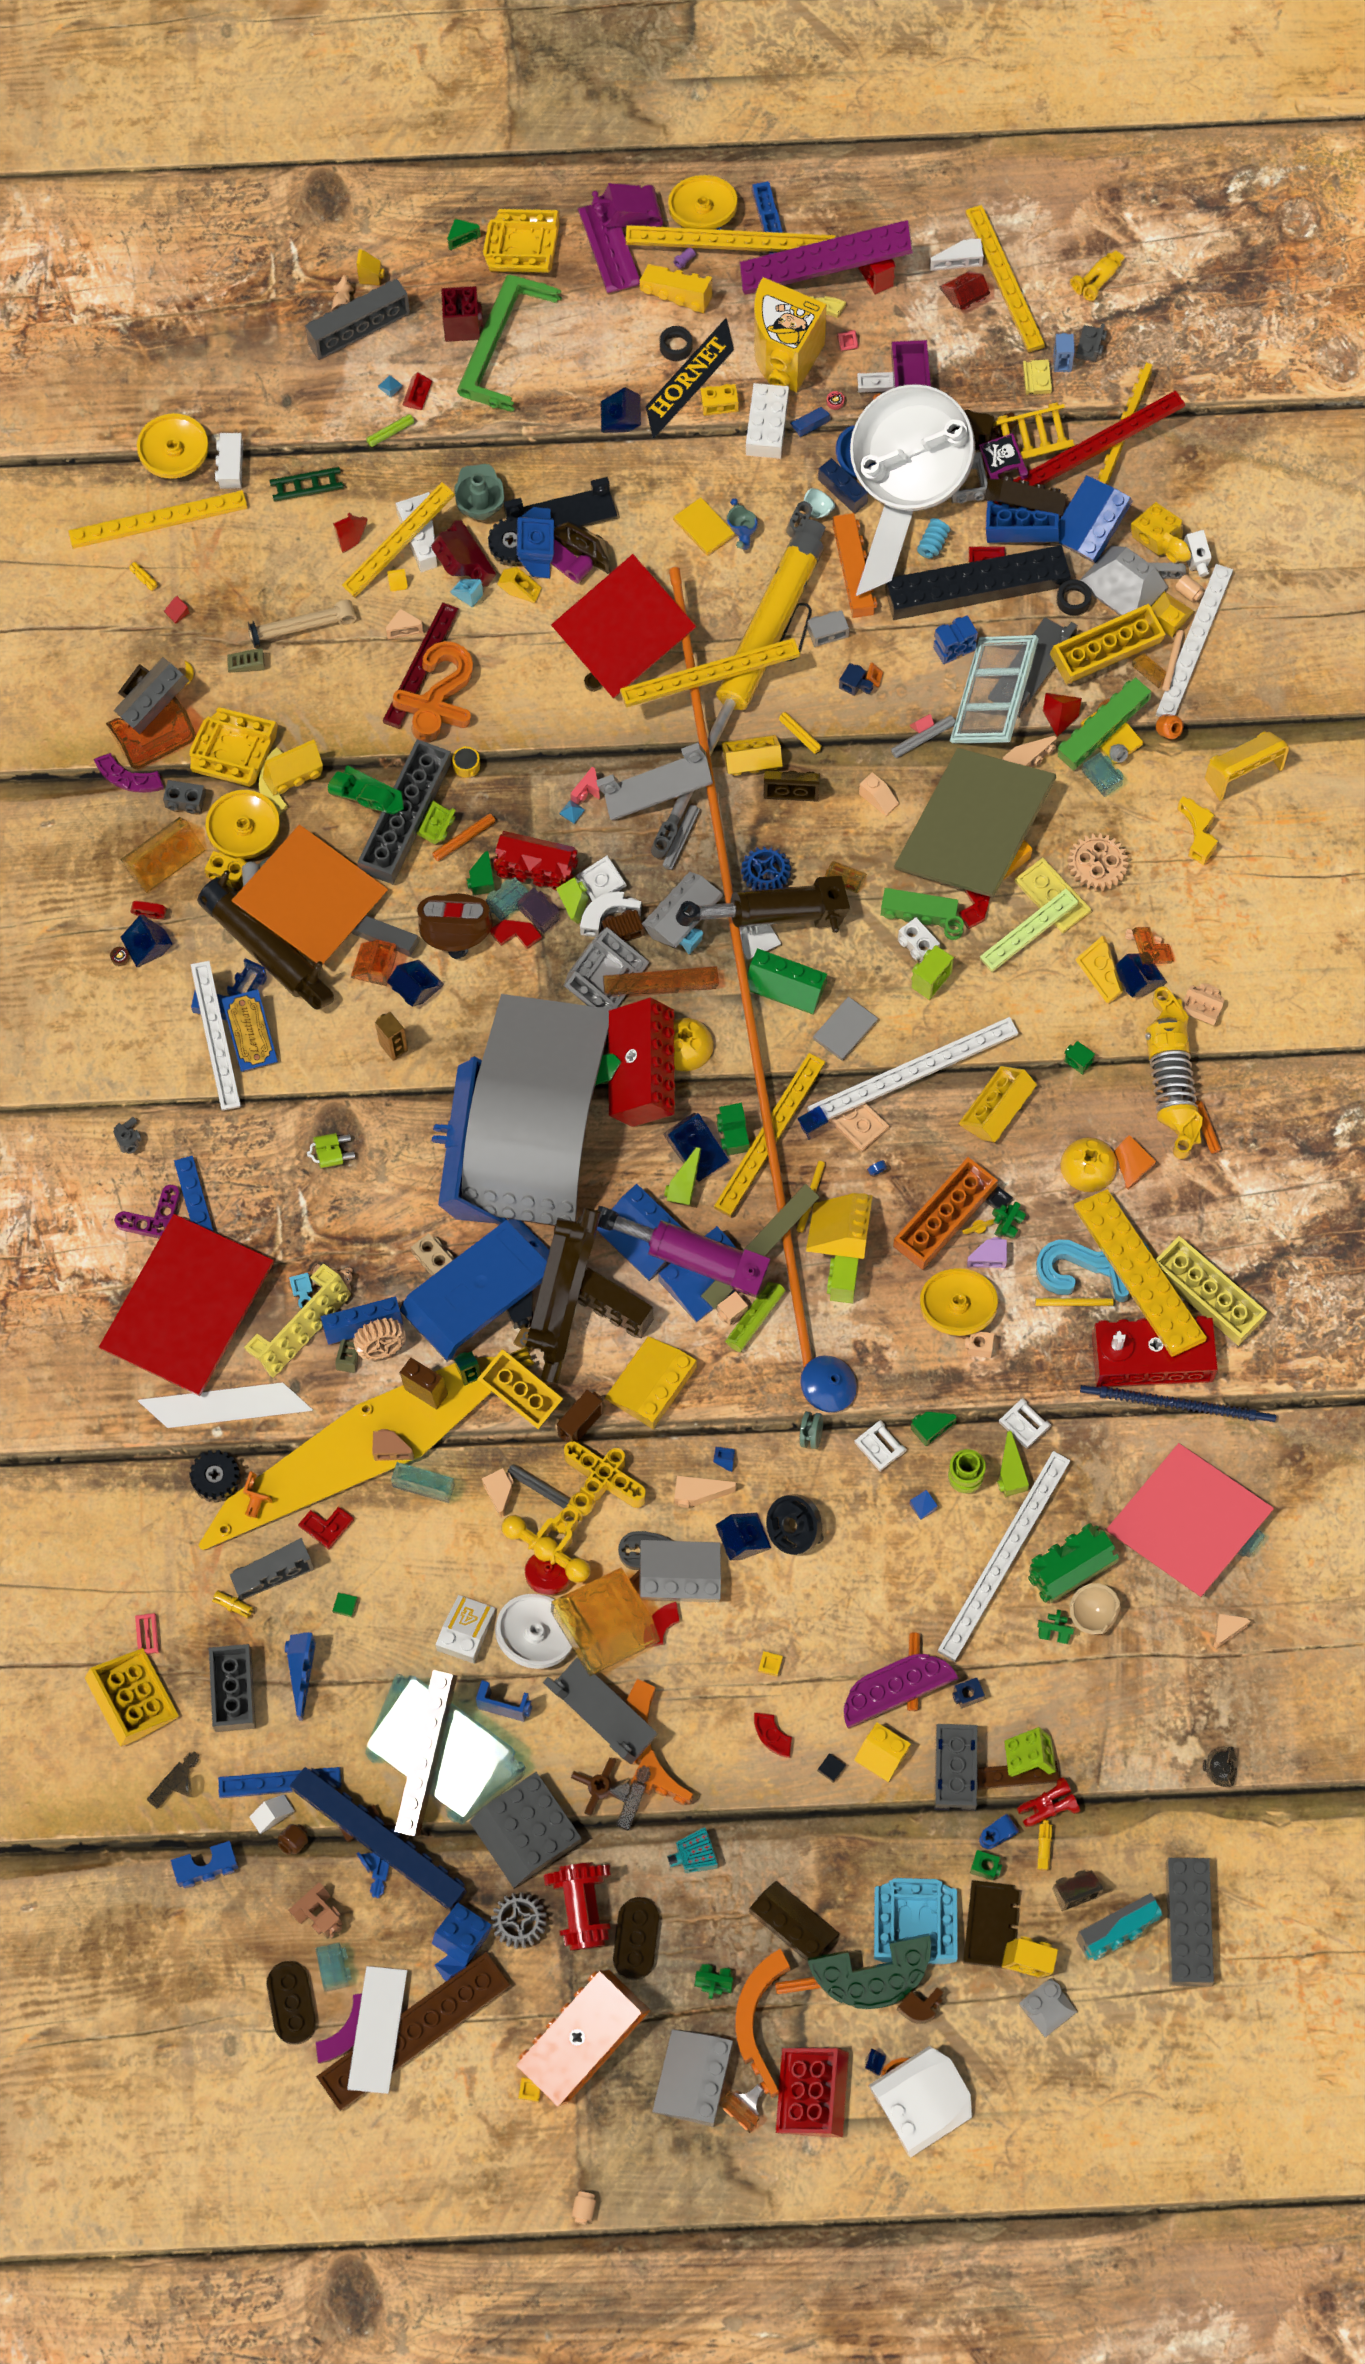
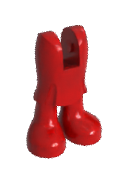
M1064 1777L1057 1780V1784L1053 1789L1048 1792L1044 1791L1040 1796L1022 1803L1017 1808L1019 1814H1024L1031 1810L1035 1813L1023 1820L1025 1827L1034 1826L1065 1810H1069L1073 1814L1080 1812L1078 1803L1073 1793L1071 1794V1789ZM1066 1796L1064 1799L1053 1804L1052 1800Z

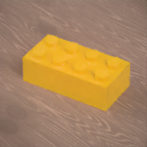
M504 1349L498 1353L477 1379L537 1429L542 1426L563 1400L560 1395Z

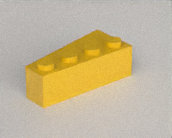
M648 264L640 278V290L646 294L657 296L662 300L674 302L678 306H684L695 312L704 313L712 299V277L700 278L699 274L692 273L691 276L685 275L681 270L671 272L669 268Z

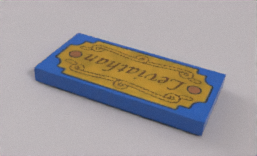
M259 990L222 998L241 1072L277 1063Z

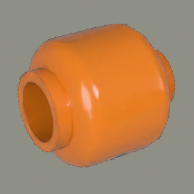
M1163 714L1156 722V731L1162 737L1175 739L1183 731V722L1178 716Z

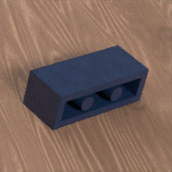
M832 458L818 468V480L854 514L867 504L868 492Z

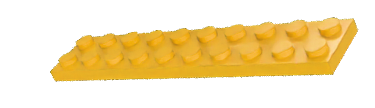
M1106 1189L1075 1203L1074 1209L1171 1357L1205 1342L1207 1337L1109 1190Z

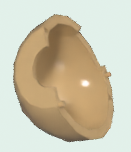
M1099 1583L1087 1584L1079 1588L1072 1596L1069 1605L1070 1616L1074 1625L1082 1632L1092 1635L1107 1632L1115 1622L1120 1611V1601L1116 1593L1108 1586Z

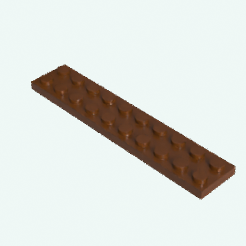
M487 1952L400 2015L392 2074L511 1987ZM353 2050L316 2076L340 2112L367 2093L366 2091L347 2090Z

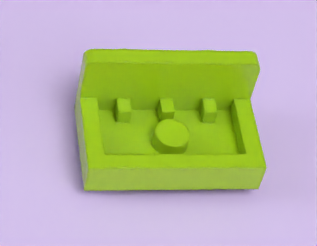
M434 801L431 802L416 834L433 844L443 841L448 834L446 831L448 825L450 826L455 819V809L451 808L448 810Z

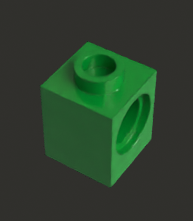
M1078 1041L1074 1045L1070 1044L1064 1052L1066 1054L1064 1062L1082 1075L1094 1062L1095 1053Z
M977 1850L970 1874L993 1881L995 1875H1000L1002 1864H999L1000 1857ZM983 1862H990L993 1868L991 1870H984L981 1864Z

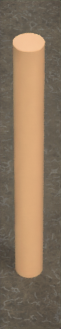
M1177 630L1162 687L1164 691H1169L1184 634L1183 630Z

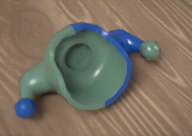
M733 498L730 503L734 507L727 515V522L731 530L739 538V541L736 543L737 548L747 550L750 548V535L758 527V519L753 512L739 505L738 500Z

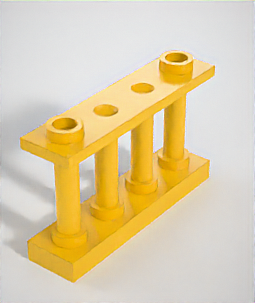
M1052 403L1048 405L1049 408L1010 418L1007 415L997 417L998 421H995L993 426L1001 425L1003 436L1010 434L1008 423L1018 421L1024 448H1022L1023 452H1020L1022 460L1072 448L1074 446L1073 439L1067 440V437H1065L1059 410L1065 408V404ZM1052 412L1058 437L1055 444H1050V441L1048 442L1042 414ZM1034 416L1041 441L1040 447L1035 449L1030 444L1025 423L1026 418Z

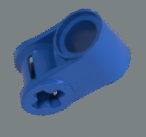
M1005 1814L982 1831L979 1843L984 1849H993L1016 1835L1019 1829L1010 1816ZM986 1836H992L993 1840H986L985 1838Z

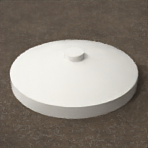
M525 1594L513 1598L501 1609L496 1621L495 1635L499 1647L512 1661L524 1667L543 1669L560 1663L568 1656L575 1641L576 1630L570 1613L558 1601L540 1594Z

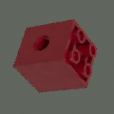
M477 286L441 288L445 342L479 340L480 327L483 326L482 304L478 302Z

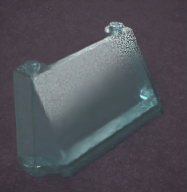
M397 1674L394 1677L365 1752L371 1762L382 1763L385 1760L406 1777L409 1774L429 1686L417 1677L409 1676L407 1679L402 1674ZM451 1703L430 1794L446 1805L447 1816L451 1821L462 1825L478 1813L486 1804L521 1780L526 1767L522 1762H517L514 1757L516 1752L510 1745Z

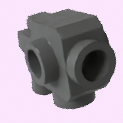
M134 1117L121 1125L119 1123L114 1127L113 1133L116 1143L122 1153H134L139 1146L138 1142L141 1141L138 1130L133 1131V1129H130L137 1124Z

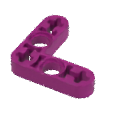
M167 1185L163 1188L154 1218L130 1212H119L114 1219L117 1228L121 1231L160 1239L164 1230L158 1233L156 1228L163 1226L165 1229L173 1214L176 1213L180 1199L178 1188L175 1185ZM171 1191H174L175 1195L171 1196V1203H169V1197L167 1193H171ZM165 1207L171 1209V1213L167 1216L161 1215V1210ZM124 1218H126L128 1222H124V1224L121 1225V1222L119 1220H123ZM140 1221L147 1222V1227L145 1229H138L137 1224Z

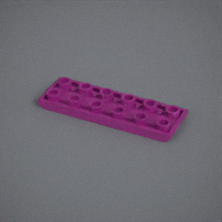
M592 205L577 208L606 292L611 293L640 285V279L628 245H626L622 228L602 226L600 218L597 217V212L592 208Z

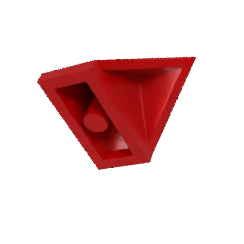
M1045 693L1043 713L1057 737L1079 717L1082 698Z

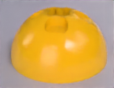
M686 1017L675 1019V1070H696L705 1065L713 1053L712 1035L708 1028L696 1019Z
M1092 1137L1081 1138L1072 1142L1065 1149L1060 1162L1061 1173L1066 1182L1073 1188L1083 1192H1097L1106 1188L1114 1180L1117 1173V1159L1111 1147L1104 1141Z

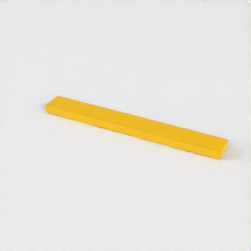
M441 482L342 586L356 598L455 496V493Z

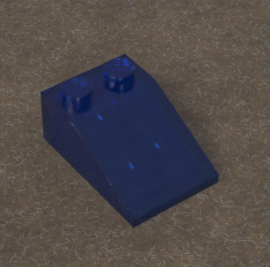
M692 1113L663 1133L683 1163L686 1162L696 1147L701 1148L696 1175L697 1182L730 1161L699 1113Z

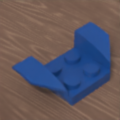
M533 507L517 519V555L519 561L532 577L550 579V563L552 562L554 551V520L550 519V509Z

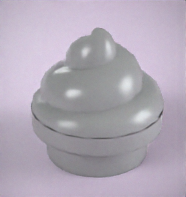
M1116 744L1111 746L1110 758L1114 762L1121 763L1128 757V751L1124 745Z

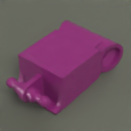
M608 183L605 192L601 196H598L599 193L596 190L592 192V208L597 212V217L600 218L602 226L627 227V225L661 227L663 225V218L657 203L654 185L641 187V185Z

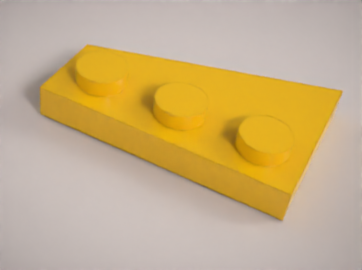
M1101 936L1075 960L1105 1002L1110 1004L1123 992L1106 936Z

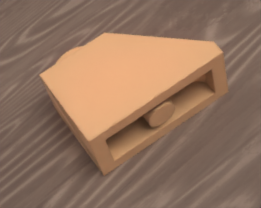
M873 772L860 783L859 795L886 817L899 805L887 784Z
M502 1468L482 1478L483 1486L500 1518L505 1514L513 1491L511 1484L514 1483L510 1473H505Z

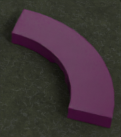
M111 753L94 759L100 773L109 782L121 789L140 793L164 789L157 771L151 773H131L120 766Z
M362 1994L353 1995L352 2010L345 2025L333 2036L316 2042L318 2064L334 2060L344 2055L354 2046Z

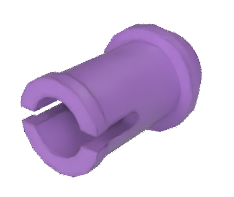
M687 248L682 254L677 255L674 260L675 266L677 268H684L686 263L695 257L694 250Z

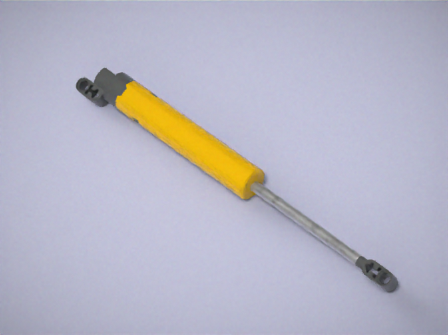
M806 501L798 503L787 525L786 533L791 537V540L735 655L780 641L824 550V545L820 539L826 527L818 521L809 519L812 513V506ZM796 522L799 523L797 528L794 527ZM767 667L721 681L716 696L723 706L707 737L710 756L732 711L745 710L748 707ZM694 791L678 797L668 820L661 825L651 846V854L655 858H663L667 854L677 833L679 820ZM666 830L670 831L667 838L664 837ZM656 845H662L664 850L658 849Z

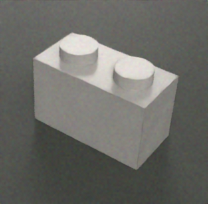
M842 610L832 611L827 615L815 616L808 620L807 630L814 647L849 637V627Z

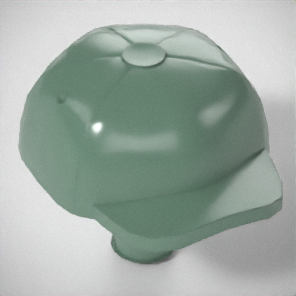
M491 465L465 466L460 470L458 482L455 485V499L459 511L468 517L485 520L502 508L504 502L503 485Z

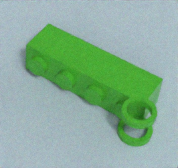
M890 888L884 889L880 916L888 919H903L906 922L917 918L924 925H939L944 928V934L950 940H957L963 934L964 922L962 918L956 916L958 899ZM950 926H956V927H958L959 929H957V930H952V929H950L949 927H950ZM948 932L951 934H959L957 936H951L948 934Z

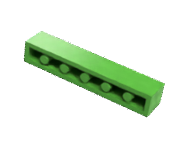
M1136 677L1132 681L1126 682L1119 693L1113 694L1106 705L1100 706L1093 717L1087 718L1080 729L1077 728L1067 741L1064 740L1058 746V758L1074 771L1151 699V690Z

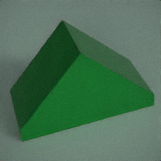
M455 218L447 237L448 249L451 251L480 238V226Z

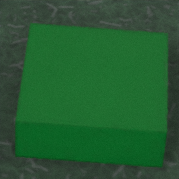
M338 1592L332 1610L333 1613L352 1617L358 1598Z

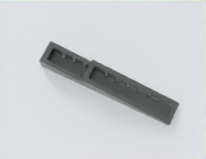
M365 916L351 932L376 945L379 943L409 957H411L419 943L418 935Z

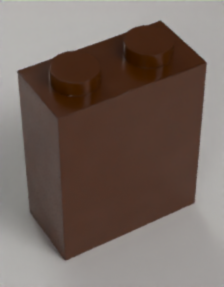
M411 1357L399 1372L405 1390L435 1409H438L448 1395L443 1377Z

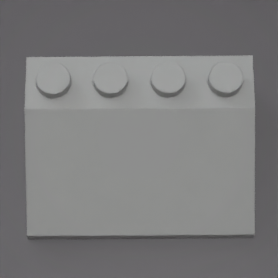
M640 1541L639 1600L719 1603L721 1595L720 1542Z
M672 2030L652 2112L714 2127L733 2041L710 2035Z

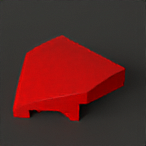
M348 513L347 518L333 523L342 553L358 545L368 520L366 517L362 516L360 518Z

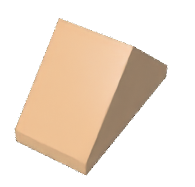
M400 609L386 626L387 638L394 639L423 633L422 622Z
M1219 1614L1214 1638L1215 1649L1248 1627L1249 1619Z

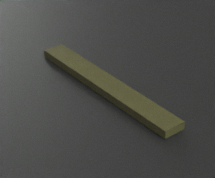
M804 1184L745 1249L765 1256L814 1204L819 1196L807 1184ZM715 1280L700 1297L713 1309H716L717 1305L733 1289H731L730 1285Z

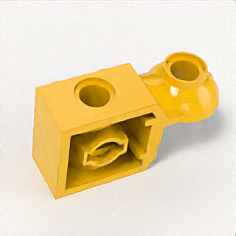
M1157 502L1131 523L1132 538L1155 554H1165L1173 563L1186 562L1191 559L1188 545L1181 540L1183 535L1182 519Z

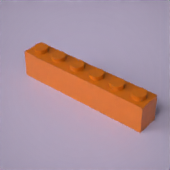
M854 513L833 516V530L852 618L874 615V608H877L876 597H872L871 593L874 589L856 596L865 568V561H867L866 551H862L861 547L863 546V537L858 533V530H860L859 519H855Z

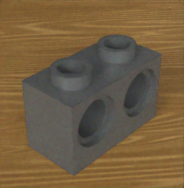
M168 780L163 797L165 808L172 811L183 810L191 814L201 813L206 796L204 785ZM192 798H197L195 801H189Z

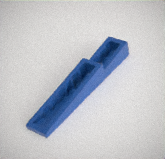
M770 182L752 184V194L762 231L783 233Z

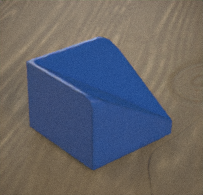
M927 1490L910 1500V1506L920 1520L936 1511L938 1507Z
M449 1955L434 1965L445 1982L466 1968V1966Z

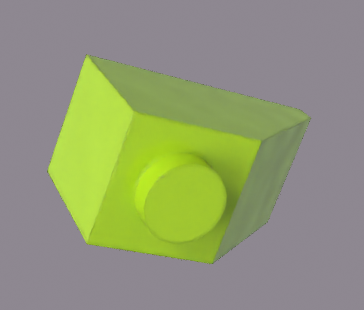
M574 877L557 887L556 890L570 919L579 924L589 896L586 892L588 888L584 881H579Z

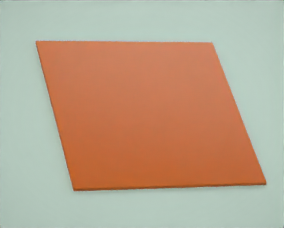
M299 824L231 901L316 964L318 961L324 964L388 889Z

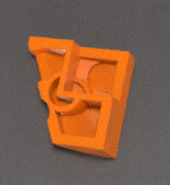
M1130 1135L1114 1151L1127 1189L1138 1182L1141 1176L1156 1163Z

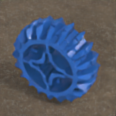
M765 845L763 850L757 847L755 852L750 850L749 856L744 857L741 869L743 881L746 882L747 887L752 886V890L783 888V884L787 885L788 879L791 877L790 861L786 859L785 853L780 854L779 849L773 851L772 846L769 850L766 849ZM775 863L780 867V873L774 868ZM752 868L758 873V877L753 875Z

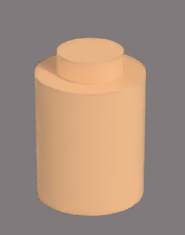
M1186 574L1175 586V589L1191 602L1199 601L1204 594L1203 587Z

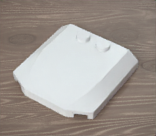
M928 2046L868 2085L910 2158L972 2118L971 2094L951 2059L931 2046Z

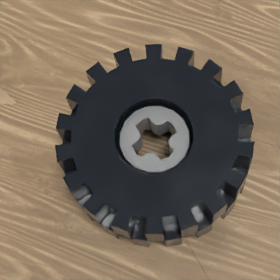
M508 517L506 521L501 519L499 524L495 523L493 529L489 531L488 545L490 553L496 561H500V564L504 565V563H507L508 566H512V563H515V566L519 565L520 561L517 555L518 518L510 520V517ZM510 537H513V540L516 541L512 542V545H508L506 541Z
M209 1450L207 1455L203 1452L200 1454L201 1458L198 1459L196 1457L194 1460L195 1464L190 1467L189 1477L193 1489L200 1498L203 1499L204 1497L208 1502L213 1500L214 1503H218V1499L226 1501L228 1495L230 1497L234 1495V1490L237 1492L238 1484L241 1482L238 1465L232 1456L230 1457L225 1451L223 1454L221 1450H216V1453ZM214 1471H217L220 1475L216 1477V1480H213L212 1476H210Z

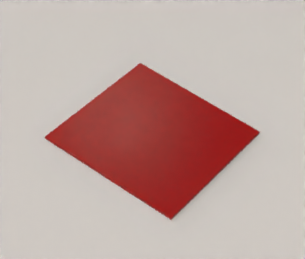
M634 554L629 556L551 624L613 699L620 694L621 688L628 687L696 628V625Z

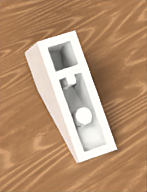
M971 238L963 240L931 257L930 271L982 266L983 251L981 239Z

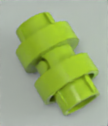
M963 1449L953 1455L949 1465L948 1480L956 1491L971 1493L981 1486L986 1468L983 1457L971 1449Z

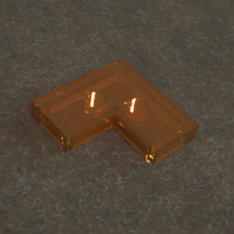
M1135 927L1132 929L1142 964H1171L1175 961L1170 944H1155L1150 927Z

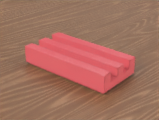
M156 1614L136 1615L138 1649L143 1648L140 1620L144 1619L146 1649L144 1651L147 1655L159 1653ZM149 1618L152 1621L154 1648L150 1646Z

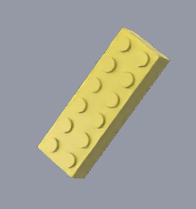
M1180 1236L1156 1258L1155 1261L1175 1291L1203 1316L1213 1318V1324L1238 1346L1265 1319L1266 1310Z

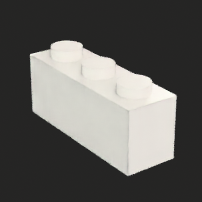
M220 433V440H217L216 443L219 456H216L218 471H215V480L219 482L220 489H241L243 462L242 434Z

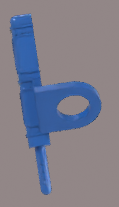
M358 1852L356 1855L367 1872L373 1871L372 1879L375 1882L371 1884L370 1893H372L373 1898L375 1896L379 1898L384 1893L385 1886L383 1881L386 1882L390 1865L374 1853L360 1854Z

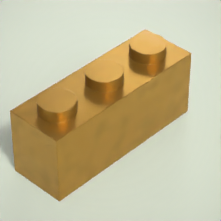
M391 1012L380 1015L375 1022L379 1045L394 1061L408 1051L404 1027Z

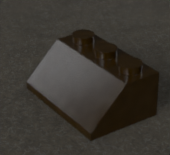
M778 770L765 771L763 799L819 802L820 773L811 771L806 773L796 771L780 772Z

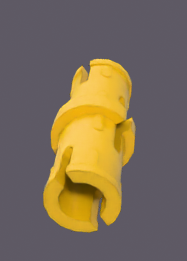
M219 1590L215 1592L212 1602L227 1608L229 1612L233 1611L247 1619L250 1617L253 1610L252 1606L239 1601L235 1596L232 1598Z

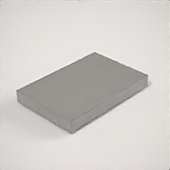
M848 996L813 1036V1040L843 1061L874 1026L878 1018Z

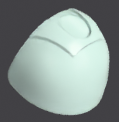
M810 488L805 494L804 501L812 506V513L810 515L812 518L826 517L835 508L833 500L819 489Z

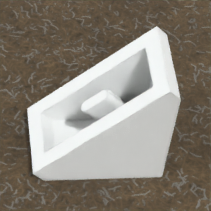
M283 1794L264 1801L253 1812L250 1819L258 1832L262 1834L295 1811Z

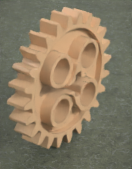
M1092 833L1090 839L1085 835L1084 841L1078 839L1077 844H1073V850L1069 851L1070 856H1068L1067 862H1069L1068 869H1071L1070 875H1075L1074 881L1081 880L1080 886L1087 884V889L1090 886H1093L1094 891L1097 890V887L1104 891V886L1111 889L1112 883L1117 886L1118 880L1122 881L1123 875H1126V868L1128 867V862H1126L1128 855H1124L1126 849H1120L1121 843L1115 844L1116 838L1110 841L1109 835L1102 838L1101 833L1098 837H1095L1094 833ZM1095 849H1101L1103 851L1097 852ZM1081 859H1087L1089 862H1082ZM1107 862H1113L1115 864L1109 865ZM1094 872H1098V873H1100L1101 875L1096 876V875H1094L1093 873H1094Z

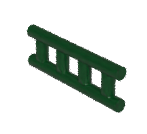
M340 467L269 480L270 486H276L278 493L272 495L273 501L344 489L343 482H337L335 475L341 473ZM329 476L330 484L320 486L318 478ZM311 479L313 487L302 489L301 481ZM294 483L295 491L284 492L283 484Z

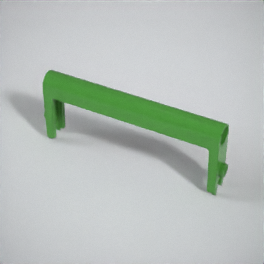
M506 276L457 388V393L461 397L489 405L492 408L514 411L512 397L479 387L518 295L524 294L557 303L558 300L562 299V297L557 295V293H561V290L548 286L545 283H538L518 276Z

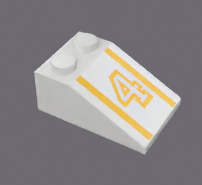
M458 1595L436 1642L437 1651L475 1664L496 1608Z

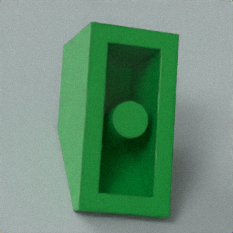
M486 851L469 870L470 878H466L468 889H472L473 896L495 892L489 851Z
M925 1412L923 1415L918 1414L912 1419L911 1430L925 1446H928L956 1423L957 1417L955 1414Z

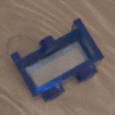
M245 958L243 961L244 970L242 973L237 972L234 977L236 983L233 987L227 986L226 988L228 996L257 990L259 985H264L267 979L265 967Z

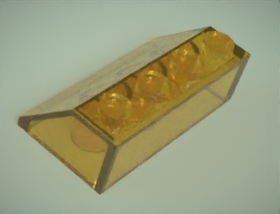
M179 817L120 860L133 879L145 893H148L206 850L187 820Z

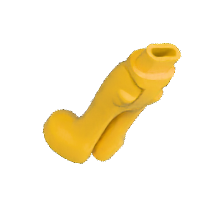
M1116 250L1108 253L1083 278L1079 275L1073 276L1070 279L1072 289L1078 295L1083 293L1085 300L1094 301L1099 295V289L1122 265L1121 262L1125 259L1124 255ZM1099 276L1095 282L1090 284L1095 277Z

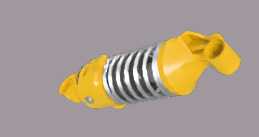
M1158 987L1154 992L1152 1003L1161 1014L1145 1030L1150 1067L1154 1069L1151 1075L1156 1078L1152 1083L1156 1086L1154 1093L1158 1095L1155 1098V1102L1159 1103L1156 1107L1157 1120L1168 1126L1178 1135L1173 1147V1154L1178 1159H1185L1189 1156L1194 1144H1201L1200 1129L1203 1120L1198 1111V1106L1195 1104L1197 1098L1194 1096V1093L1196 1091L1193 1087L1194 1079L1191 1078L1193 1071L1190 1070L1192 1063L1189 1061L1191 1054L1187 1033L1189 1017L1182 1007L1181 999H1176L1168 988ZM1158 996H1163L1166 1000H1160ZM1168 1096V1101H1159V1098ZM1183 1145V1146H1185L1187 1149H1186V1150H1180V1149L1178 1148V1146Z

